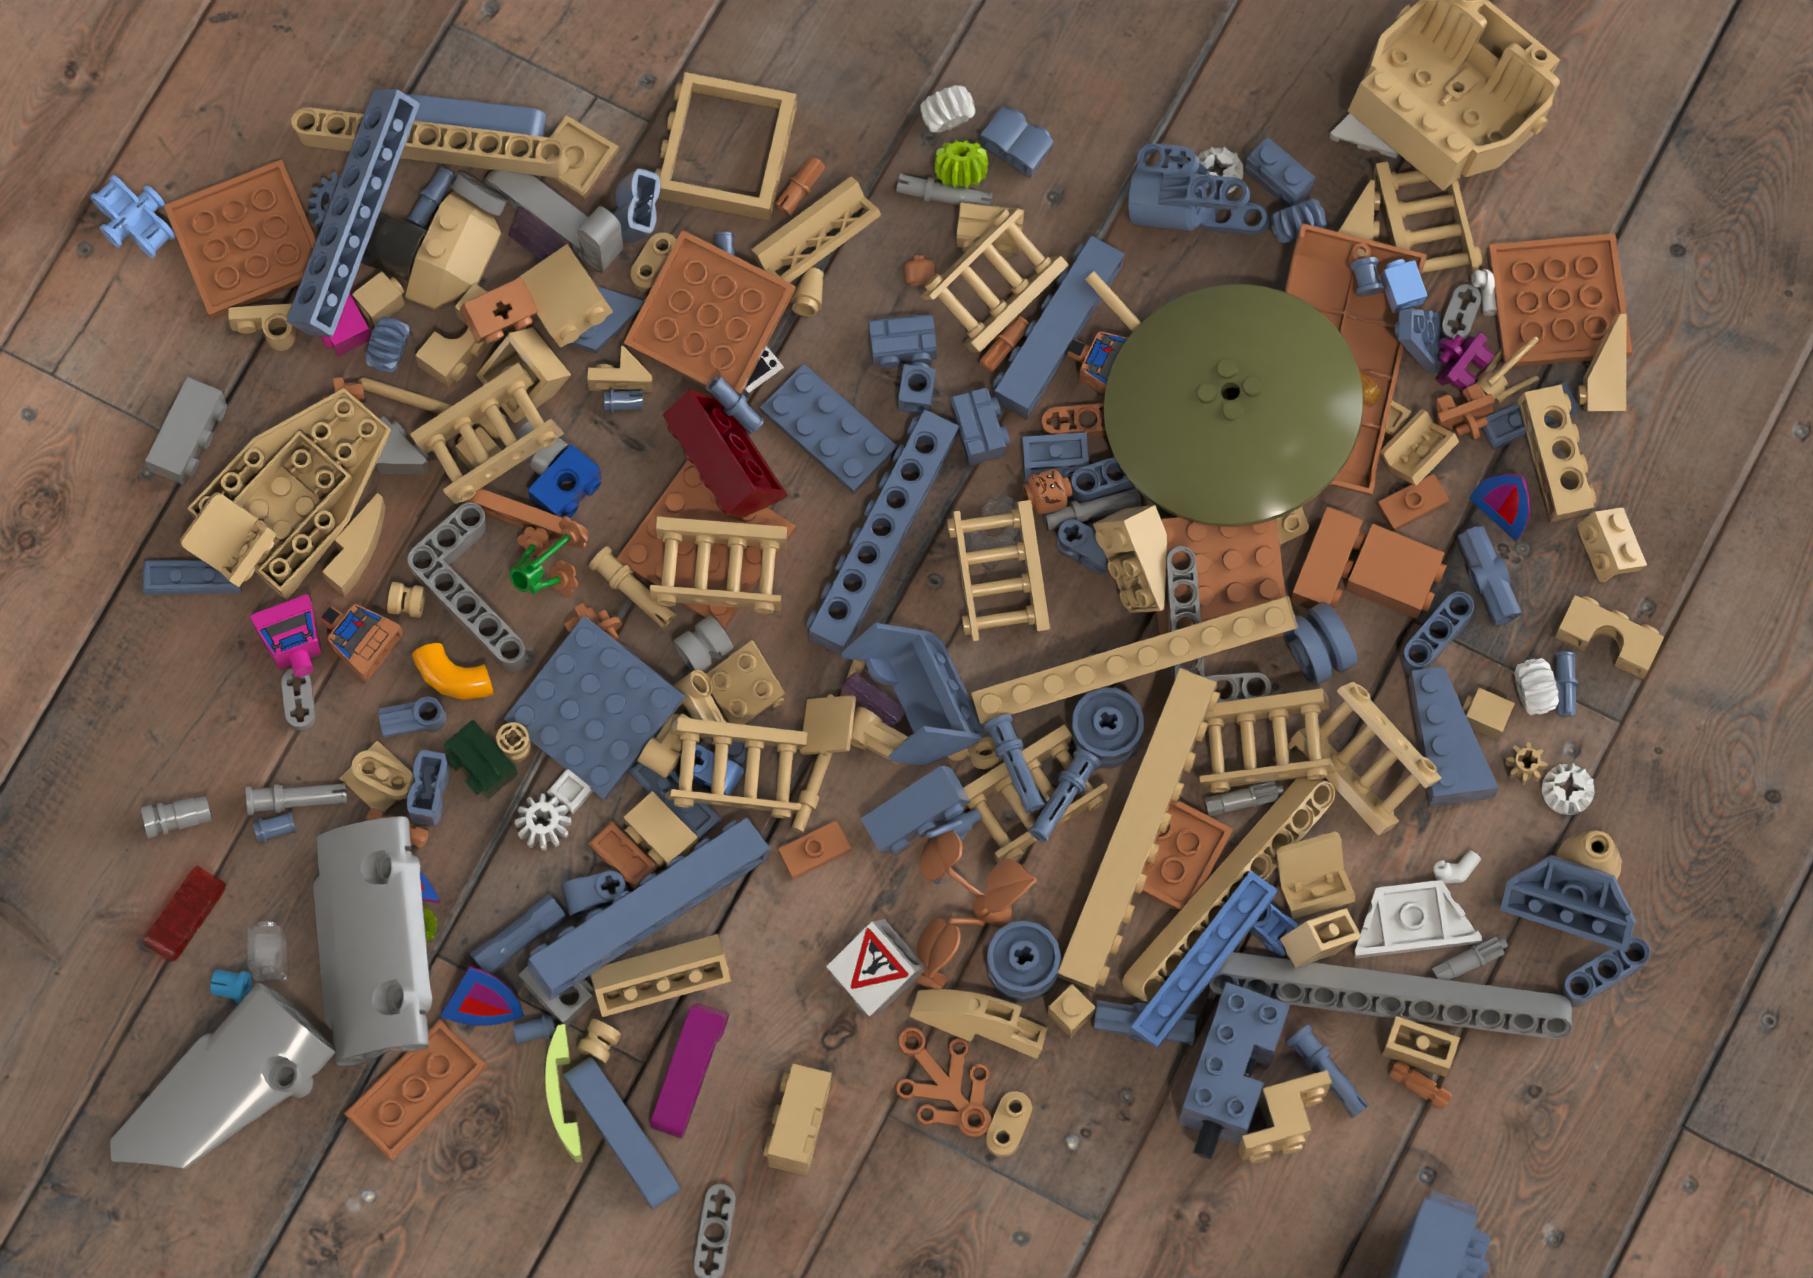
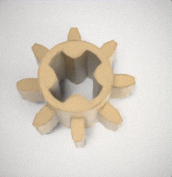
M1530 742L1521 750L1516 745L1513 746L1512 754L1515 758L1508 757L1505 761V765L1512 766L1509 778L1516 776L1518 779H1521L1522 785H1525L1526 781L1530 778L1538 782L1541 776L1537 770H1545L1548 764L1540 761L1543 749L1536 751L1531 748ZM1522 759L1528 760V765L1531 766L1530 769L1524 768V763L1521 762Z

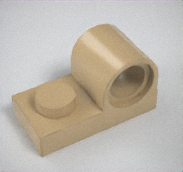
M292 304L228 308L229 322L233 331L250 334L256 332L257 329H263L267 344L277 351L289 349L296 340V327L286 322ZM277 327H285L287 329L282 335L276 336L272 334V331Z

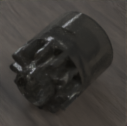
M379 212L361 263L409 282L415 257L428 230Z

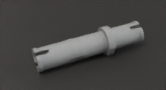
M903 173L899 175L896 189L898 194L902 193L924 198L923 201L929 203L930 200L957 206H961V202L991 205L993 193L966 189L964 187L954 189L953 185H943V183L934 181L935 178L928 177L927 180L904 175Z
M1132 488L1128 491L1078 503L1077 500L1072 501L1063 510L1043 514V519L1049 532L1060 528L1063 522L1067 520H1078L1083 523L1084 521L1112 515L1124 508L1141 507V499L1137 489Z

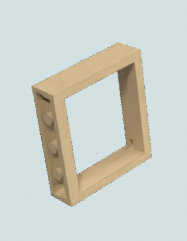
M685 72L683 83L678 82L675 89L674 101L678 102L676 112L670 111L667 129L671 130L669 140H663L660 158L664 159L662 169L657 168L655 172L660 178L659 199L770 221L797 108L796 94ZM692 92L780 109L759 198L671 181Z

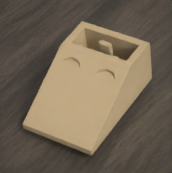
M1156 506L1124 508L1094 523L1096 541L1104 550L1108 560V570L1117 582L1120 590V599L1124 607L1128 609L1129 613L1163 610L1165 602L1167 533Z

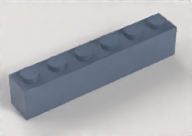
M1092 235L1086 245L1081 243L1073 255L1075 263L1070 270L1067 268L1063 270L1057 281V285L1060 287L1054 296L1051 294L1047 296L1041 307L1043 314L1038 322L1033 320L1025 332L1024 336L1027 337V340L1022 347L1018 345L1015 347L1008 361L1011 365L1007 372L1001 371L993 383L992 388L995 389L994 397H997L1000 405L1025 419L1029 418L1067 357L1073 340L1078 339L1102 300L1085 279L1095 271L1110 287L1123 266L1125 255L1123 252Z

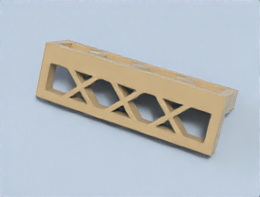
M851 176L759 243L751 251L760 269L790 283L880 217L881 213L875 205L864 197L858 181ZM862 207L868 211L859 218H851L852 214ZM841 228V231L835 236L826 237L827 233L832 229ZM816 246V250L811 254L801 255L802 251L806 248ZM783 265H791V268L781 276L775 272Z

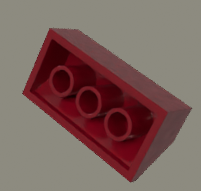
M688 390L663 414V417L669 424L668 430L671 435L679 440L685 449V457L700 472L701 482L715 495L718 508L726 515L746 517L784 500L788 496L743 426L733 416H727L723 411L724 407L711 394Z

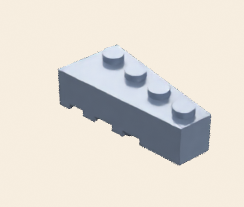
M1437 667L1411 671L1408 679V688L1419 751L1423 757L1428 758L1434 763L1437 768L1436 772L1442 777L1438 783L1426 788L1429 807L1494 798L1499 787L1445 668Z

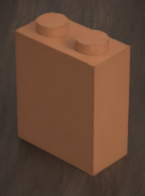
M1372 524L1348 580L1346 591L1418 619L1421 611L1428 612L1435 596L1434 593L1430 592L1433 582L1440 583L1447 565L1442 564L1445 553Z

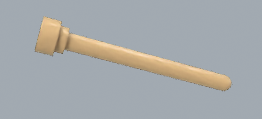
M366 377L358 380V383H362L365 391L437 414H441L453 406ZM484 416L473 423L474 426H481L491 438L497 440L500 438L488 416Z

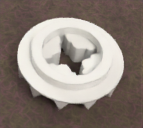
M1213 146L1209 150L1200 152L1198 156L1199 163L1205 166L1210 175L1217 176L1216 172H1210L1213 169L1214 161H1217L1221 168H1228L1223 170L1224 177H1234L1242 180L1243 163L1240 162L1237 153L1228 151L1226 147L1214 148ZM1211 184L1206 189V193L1209 194L1212 192ZM1238 186L1231 188L1228 193L1234 191Z
M1574 763L1558 764L1547 772L1542 783V795L1547 805L1557 813L1564 815H1574L1584 811L1591 804L1595 794L1593 779L1586 772L1585 768H1580L1574 765ZM1571 777V781H1573L1572 786L1578 788V791H1573L1567 801L1565 790L1560 788L1559 785H1565L1566 781Z

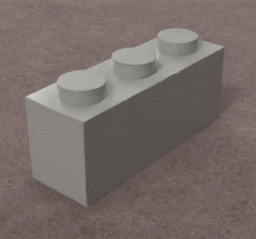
M186 378L145 460L150 472L184 486L188 478H192L196 474L200 462L198 457L202 449L206 450L211 444L213 438L212 429L216 421L220 422L223 419L227 410L226 400L221 390L192 378Z

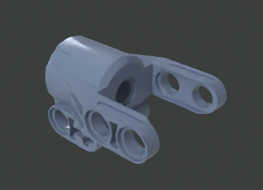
M1151 143L1139 150L1137 167L1129 192V217L1132 225L1190 232L1195 228L1208 231L1259 235L1268 228L1269 216L1263 207L1256 203L1248 202L1250 190L1245 182L1239 178L1210 175L1205 166L1199 163L1198 157L1190 148ZM1150 153H1160L1161 160L1155 163L1153 167L1146 166L1145 159ZM1184 156H1186L1189 161H1183ZM1211 184L1212 192L1209 196H1207L1206 189ZM1236 186L1243 188V195L1239 200L1229 201L1227 199V193L1231 188ZM1219 210H1231V218L1228 222L1221 224L1216 222V214ZM1252 212H1260L1262 214L1261 222L1254 227L1247 226V216Z

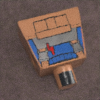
M1100 331L1097 332L1091 346L1074 339L1067 357L1083 363L1080 368L1079 380L1105 396V389L1112 365L1128 338Z
M358 604L352 605L345 615L331 606L323 614L320 621L332 630L327 638L329 647L365 683L368 682L404 636L402 628L398 623Z

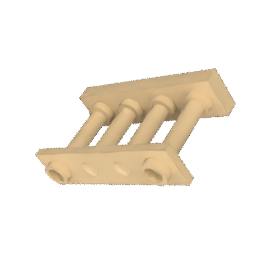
M1388 161L1376 163L1373 179L1375 180L1376 191L1380 192V207L1389 244L1410 250V248H1413V244L1459 236L1463 253L1425 260L1422 273L1466 265L1470 279L1472 273L1482 265V255L1480 248L1474 247L1458 180L1456 179L1447 187L1448 195L1403 203L1402 200L1398 201L1395 191L1399 189V186L1431 180L1419 170L1396 174L1395 171H1390ZM1452 207L1456 224L1414 232L1404 228L1402 219H1405L1406 215Z
M1019 208L1009 211L1003 209L992 219L994 225L942 276L937 274L932 277L924 286L927 290L920 296L924 301L934 300L938 296L968 330L967 335L969 337L962 344L970 353L981 352L1069 265L1061 255L1050 258L1048 256L1044 257L1014 223L1023 213ZM1004 231L1035 265L1033 269L1036 272L1028 280L1026 278L1022 279L992 245ZM981 253L985 255L1013 287L1011 289L1013 294L1006 301L1004 299L999 300L969 266ZM959 275L962 276L990 308L989 313L991 316L984 323L981 321L977 322L947 288Z
M519 363L410 433L415 443L423 451L425 450L426 453L435 452L452 482L443 491L455 504L471 499L476 494V491L540 449L552 446L557 441V438L564 434L562 429L552 419L544 423L526 393L527 388L533 385L534 382ZM511 398L516 399L533 428V431L519 440L516 439L499 410L500 406ZM484 416L489 417L506 446L504 450L491 458L472 428L473 423ZM456 434L462 435L479 464L478 467L464 476L445 446L446 441Z
M1031 500L1016 502V509H1011V513L961 520L960 511H952V518L947 519L949 538H955L967 612V615L961 616L964 635H970L971 641H978V630L1028 622V625H1034L1035 631L1049 630L1050 623ZM1007 526L1020 529L1021 541H1017L1016 545L966 553L963 533ZM1018 558L1019 561L1024 560L1026 573L1021 574L1019 578L971 585L968 565ZM1023 590L1024 593L1029 592L1031 605L1026 606L1025 610L976 617L974 597Z
M657 517V539H662L665 542L662 583L661 586H650L651 601H656L661 606H675L676 603L749 608L754 609L755 612L760 614H772L774 611H781V595H772L775 555L779 549L787 548V527ZM682 541H691L698 545L694 588L674 587L678 544H681ZM714 543L727 544L730 548L726 591L707 589L710 550ZM747 546L760 547L763 551L759 594L739 592L743 549H746Z
M1353 681L1341 686L1337 690L1345 701L1319 727L1322 759L1329 758L1335 765L1336 773L1327 774L1326 779L1379 836L1391 830L1399 822L1394 815V809L1420 783L1424 788L1438 783L1442 777L1436 772L1437 768L1434 763L1428 758L1423 757L1370 700L1368 691ZM1354 710L1367 725L1341 752H1336L1328 743L1327 737ZM1305 727L1299 730L1291 740L1309 759ZM1377 735L1389 749L1362 777L1358 776L1350 767L1349 761ZM1399 759L1411 774L1384 801L1380 800L1372 791V785Z
M1321 688L1217 703L1214 712L1208 710L1203 721L1208 724L1212 774L1200 776V783L1206 790H1210L1212 793H1224L1234 786L1307 777L1309 780H1320L1326 778L1329 773H1336L1335 765L1329 758L1322 759L1318 715L1321 714V710L1329 709V698L1325 691ZM1301 713L1302 716H1305L1309 761L1290 764L1286 719L1289 718L1288 715ZM1269 718L1273 723L1276 766L1257 768L1253 724L1256 723V719ZM1237 722L1241 730L1244 770L1225 772L1221 728L1224 727V724Z
M677 717L672 722L671 735L680 736V741H683L679 790L671 789L668 791L665 800L674 801V806L692 808L694 803L770 811L771 817L784 819L791 818V814H796L801 810L800 803L789 802L793 754L796 753L797 749L806 746L807 732ZM700 738L712 739V744L715 745L711 793L692 791L695 748ZM732 742L745 743L744 748L748 749L743 797L724 795L728 746H732ZM764 745L777 747V752H780L776 801L757 799L761 750H764Z
M1065 724L1021 751L1036 786L1047 802L1055 792V789L1041 770V762L1052 756L1053 759H1058L1066 771L1073 761L1072 756L1068 752V745L1071 744L1072 734ZM1005 762L963 788L971 801L963 806L964 811L968 808L970 810L976 808L982 817L981 821L1001 848L994 855L996 865L1004 859L1018 860L1024 854L1022 850L1038 841L1029 833V829L1033 826L1036 819L1032 813H1025L1024 806L1013 786L1014 784ZM1087 780V787L1081 793L1083 797L1068 806L1053 831L1088 809L1089 812H1093L1106 802L1104 798L1107 797L1108 786L1103 783L1094 789ZM995 791L1004 795L1028 830V832L1014 841L1010 840L985 803L987 801L986 797Z

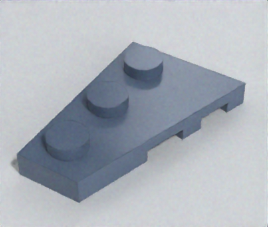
M1419 309L1399 310V321L1395 323L1396 339L1401 342L1407 352L1415 358L1416 362L1427 373L1440 372V362L1438 361L1440 349L1438 343L1441 341V312Z

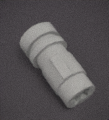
M207 796L187 798L166 805L159 802L156 807H152V804L141 806L147 839L158 837V833L163 832V835H167L170 830L185 829L212 821Z

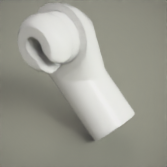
M1485 268L1482 271L1475 270L1472 273L1471 282L1473 286L1480 287L1483 315H1497L1494 275Z
M1468 850L1459 863H1445L1444 860L1438 861L1433 868L1434 876L1437 880H1442L1444 884L1462 883L1476 868L1481 858L1472 850Z

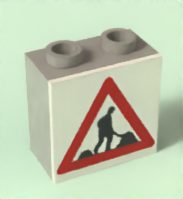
M885 919L871 922L826 966L833 974V979L836 983L849 992L854 998L856 1006L862 1012L868 1014V1016L883 1013L928 969Z

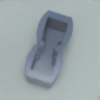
M1001 107L981 133L979 144L994 156L1006 161L1021 174L1031 178L1053 150L1054 141L1051 139V134L1041 126L1034 127L1028 124L1024 115L1013 108L1009 110Z
M638 168L619 181L615 193L617 210L614 216L620 222L623 241L634 244L653 231L657 218L654 203L660 194V178L658 174Z
M421 750L414 762L413 775L415 782L408 792L407 808L412 823L435 827L443 814L444 803L442 794L449 784L450 770L444 753Z

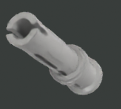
M346 783L283 788V785L274 784L272 788L259 789L246 786L247 813L249 816L258 811L275 810L276 813H281V811H285V808L347 804Z

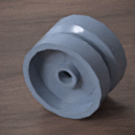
M1323 601L1309 608L1307 619L1301 615H1295L1298 628L1283 632L1295 662L1312 685L1317 686L1330 679L1332 668L1338 672H1344L1357 665L1356 651L1347 629L1338 614L1327 602Z
M1099 688L1088 692L1077 703L1072 716L1071 742L1074 749L1080 748L1092 753L1101 763L1099 768L1113 769L1126 764L1136 755L1142 741L1144 715L1139 703L1129 693L1117 688Z
M1029 921L1013 922L998 930L990 941L986 963L988 979L996 992L1008 1000L1021 1003L1035 1001L1046 995L1057 980L1061 959L1058 942L1049 930L1038 923ZM1020 959L1027 960L1024 965L1018 964Z

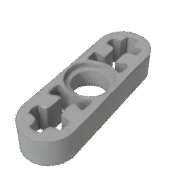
M724 1184L712 1186L705 1196L694 1259V1271L697 1278H721L725 1271L736 1198L733 1190ZM719 1192L725 1193V1198L730 1200L729 1204H723L721 1212L722 1217L728 1216L727 1221L718 1217L707 1218L708 1213L715 1216L716 1203L711 1201V1199L717 1198ZM719 1225L724 1229L725 1235L720 1242L712 1243L706 1239L705 1231L709 1226ZM703 1246L710 1250L723 1249L722 1254L714 1253V1265L719 1266L718 1270H712L711 1275H705L704 1269L700 1267V1264L707 1263L709 1254L708 1251H702Z

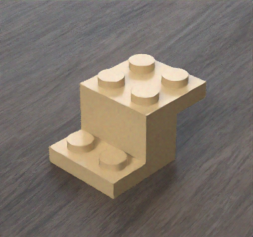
M1328 1070L1262 1089L1258 1104L1266 1129L1242 1136L1238 1147L1242 1162L1250 1160L1251 1164L1260 1163L1270 1159V1154L1283 1151V1154L1287 1155L1303 1149L1302 1145L1306 1144L1311 1133L1304 1107H1311L1323 1102L1322 1097H1326L1332 1083Z

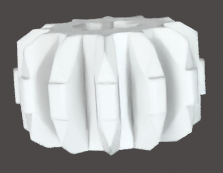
M954 85L951 88H945L942 91L936 92L922 102L920 105L922 118L930 132L942 133L945 130L950 131L952 128L960 126V124L967 122L969 118L973 117L975 114L974 101L965 86Z
M1534 658L1526 660L1525 663L1517 664L1514 672L1515 683L1523 709L1530 715L1537 713L1540 715L1548 713L1549 710L1556 709L1559 701L1558 690L1550 664L1543 658L1537 660Z
M542 793L539 795L538 803H535L533 798L528 797L529 809L523 806H519L517 809L518 813L522 816L515 819V826L522 828L518 832L519 838H528L527 844L530 848H533L539 841L542 851L547 849V842L549 841L552 842L553 846L558 847L560 844L557 836L567 838L569 835L568 831L564 828L571 825V818L564 816L568 812L567 806H558L559 800L556 796L552 797L548 803L546 802L545 794ZM542 817L545 821L548 820L549 825L543 827L541 823L538 824L537 820Z

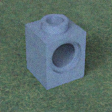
M924 363L904 364L898 399V411L922 414L924 409L929 412L931 411L936 369L930 368L929 365ZM919 382L924 384L926 388L916 392L911 390L909 386Z

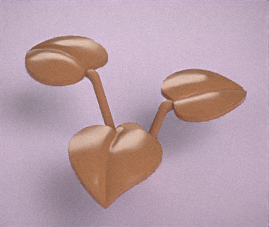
M952 830L934 836L929 840L921 856L920 871L930 881L939 880L947 872L949 876L977 896L973 903V911L977 918H949L947 922L941 918H936L926 926L919 938L917 956L928 968L923 973L930 979L953 957L959 947L960 930L955 924H973L983 927L985 923H988L996 928H1003L1008 924L1012 916V907L1010 905L1037 881L1019 862L1013 859H1004L990 872L987 878L988 889L984 893L980 892L951 868L952 865L959 861L962 855L961 839Z

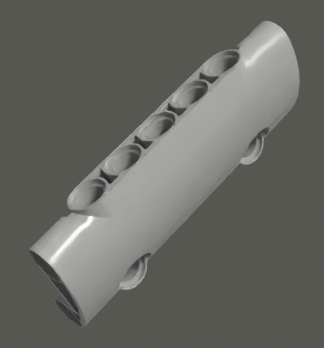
M388 817L342 826L318 835L316 837L319 876L314 881L313 890L324 1018L326 1024L333 1032V1044L336 1049L334 1054L335 1064L339 1066L357 1065L388 1051H418L428 1048L427 1016L420 1014H426L430 1010L432 992L429 981L420 883V862L409 851L411 850L409 819L406 817Z

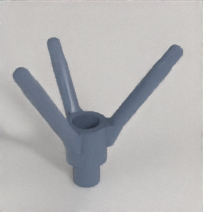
M975 808L966 814L962 812L953 819L947 820L945 818L935 824L936 826H943L927 832V837L932 838L952 830L960 837L962 842L966 836L965 833L972 829L973 824L982 820V817ZM942 877L939 880L934 881V883L939 884Z

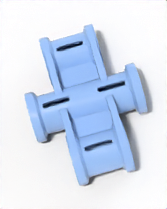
M112 175L109 178L110 182L97 194L92 193L89 196L96 207L112 220L107 225L102 224L100 226L101 232L117 248H120L123 245L122 241L129 236L150 258H154L156 251L165 242L176 238L172 229L154 213L158 208L163 209V205H166L165 202L148 185H145L143 192L136 197L117 176Z

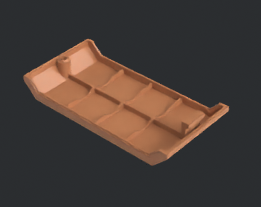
M1302 223L1293 251L1284 292L1313 306L1338 329L1354 355L1363 390V417L1355 447L1345 466L1329 485L1372 496L1375 486L1376 469L1404 346L1396 339L1395 323L1399 321V312L1392 313L1385 291L1370 296H1357L1358 284L1355 271L1351 270L1350 264L1362 258L1377 257L1379 263L1376 267L1380 280L1384 269H1387L1386 265L1400 259H1404L1405 263L1415 260L1421 276L1427 254ZM1357 250H1364L1365 255L1360 256L1357 253Z

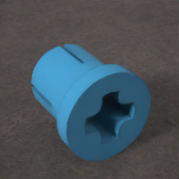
M216 969L211 982H217V984L211 983L210 993L214 996L235 999V1002L239 1004L251 991L252 974L249 971L236 973Z

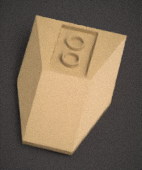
M343 388L254 437L187 509L195 519L214 493L219 492L267 524L277 535L274 538V545L266 555H262L256 563L254 572L288 601L349 522L392 430Z

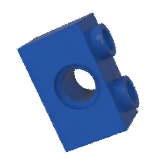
M571 444L528 489L529 499L542 511L562 518L567 516L570 519L577 512L580 506L578 503L586 495H593L600 487V480L602 479L600 468ZM566 481L576 484L570 491L559 489V486Z

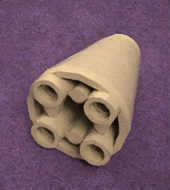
M1594 830L1575 833L1563 841L1556 853V857L1612 874L1616 880L1620 875L1622 861L1618 848L1612 838L1603 831Z

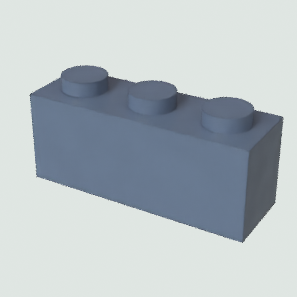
M939 766L860 819L879 852L897 855L910 847L909 841L917 836L920 838L925 837L927 832L936 829L937 826L935 824L945 818L950 820L960 815L964 811L963 806L971 801L952 768Z

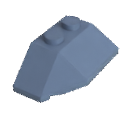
M1552 855L1508 879L1500 911L1626 952L1629 949L1636 921L1614 875Z

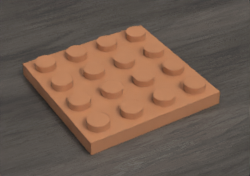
M282 159L163 205L210 320L228 313V308L244 307L301 283L316 244V238Z
M681 230L624 344L706 386L714 377L721 375L739 394L743 392L796 287Z
M1615 233L1489 244L1488 246L1490 271L1493 273L1495 280L1496 314L1503 364L1509 361L1533 337H1538V342L1513 367L1593 360L1614 315L1627 314ZM1627 317L1626 357H1631L1633 351Z
M687 460L617 559L623 565L631 566L633 574L649 585L661 586L665 542L662 539H657V517L787 527V542L796 531V525L768 507L746 517L724 514L716 504L717 499L713 492L701 482V474L696 466ZM682 541L681 544H678L674 587L694 588L698 545L695 542ZM714 543V546L711 547L708 590H727L730 548L727 544ZM747 546L746 549H743L739 592L752 593L760 581L763 554L760 547ZM779 549V551L776 552L775 559L782 549ZM679 603L702 619L711 615L724 630L740 609L736 607Z
M1179 517L1161 519L1167 533V552L1171 548L1184 546L1191 549L1195 554L1201 622L1286 597L1277 519L1239 527L1210 526ZM1179 551L1173 555L1171 562L1175 569L1184 570L1188 566L1189 559L1184 552ZM1166 580L1164 609L1155 611L1158 636L1169 633ZM1180 584L1174 590V597L1178 602L1185 603L1191 597V590L1187 585ZM1182 617L1178 620L1176 628L1178 630L1192 626L1193 622L1188 617ZM1280 633V634L1273 635V636H1270V637H1267V638L1281 637V636H1284V635H1283V633Z

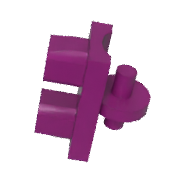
M1481 332L1476 337L1469 336L1463 344L1464 339L1460 335H1456L1452 341L1442 338L1438 343V347L1442 352L1438 361L1444 365L1447 362L1448 364L1435 380L1442 386L1450 383L1461 392L1467 387L1472 386L1476 377L1465 367L1471 362L1480 370L1492 360L1494 355L1484 345L1488 338Z

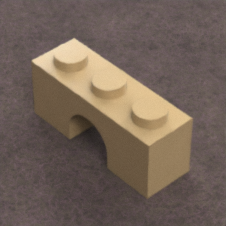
M474 283L455 306L457 318L467 325L460 308L464 303L487 293V291ZM498 308L494 312L495 317L502 316L503 319L507 314L506 310L499 311ZM469 327L465 334L457 339H447L434 331L416 353L415 357L418 367L449 387L454 380L458 382L464 376L468 369L467 364L474 356L479 357L483 353L487 342L484 340L477 344Z
M1576 595L1555 636L1556 639L1581 651H1585L1589 641L1595 636H1610L1619 646V656L1614 666L1643 680L1664 639V636L1659 635L1658 630L1647 624H1641L1640 626L1630 621L1629 617L1620 611L1612 610L1610 612L1600 607L1596 600L1587 596L1578 597Z

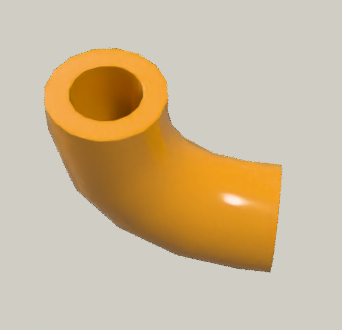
M441 643L424 645L412 653L414 663L424 681L442 695L463 701L494 695L485 664L469 668L456 666L447 657Z

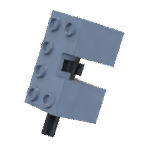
M1226 982L1178 1122L1200 1131L1193 1154L1212 1160L1219 1138L1239 1145L1242 1136L1246 1135L1263 1086V1082L1250 1077L1256 1062L1261 1063L1263 1067L1269 1068L1290 1004Z

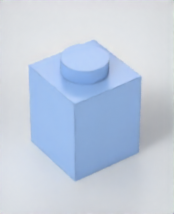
M1400 259L1386 265L1387 269H1384L1380 280L1384 284V291L1392 313L1423 304L1428 295L1415 260L1405 263L1404 259Z

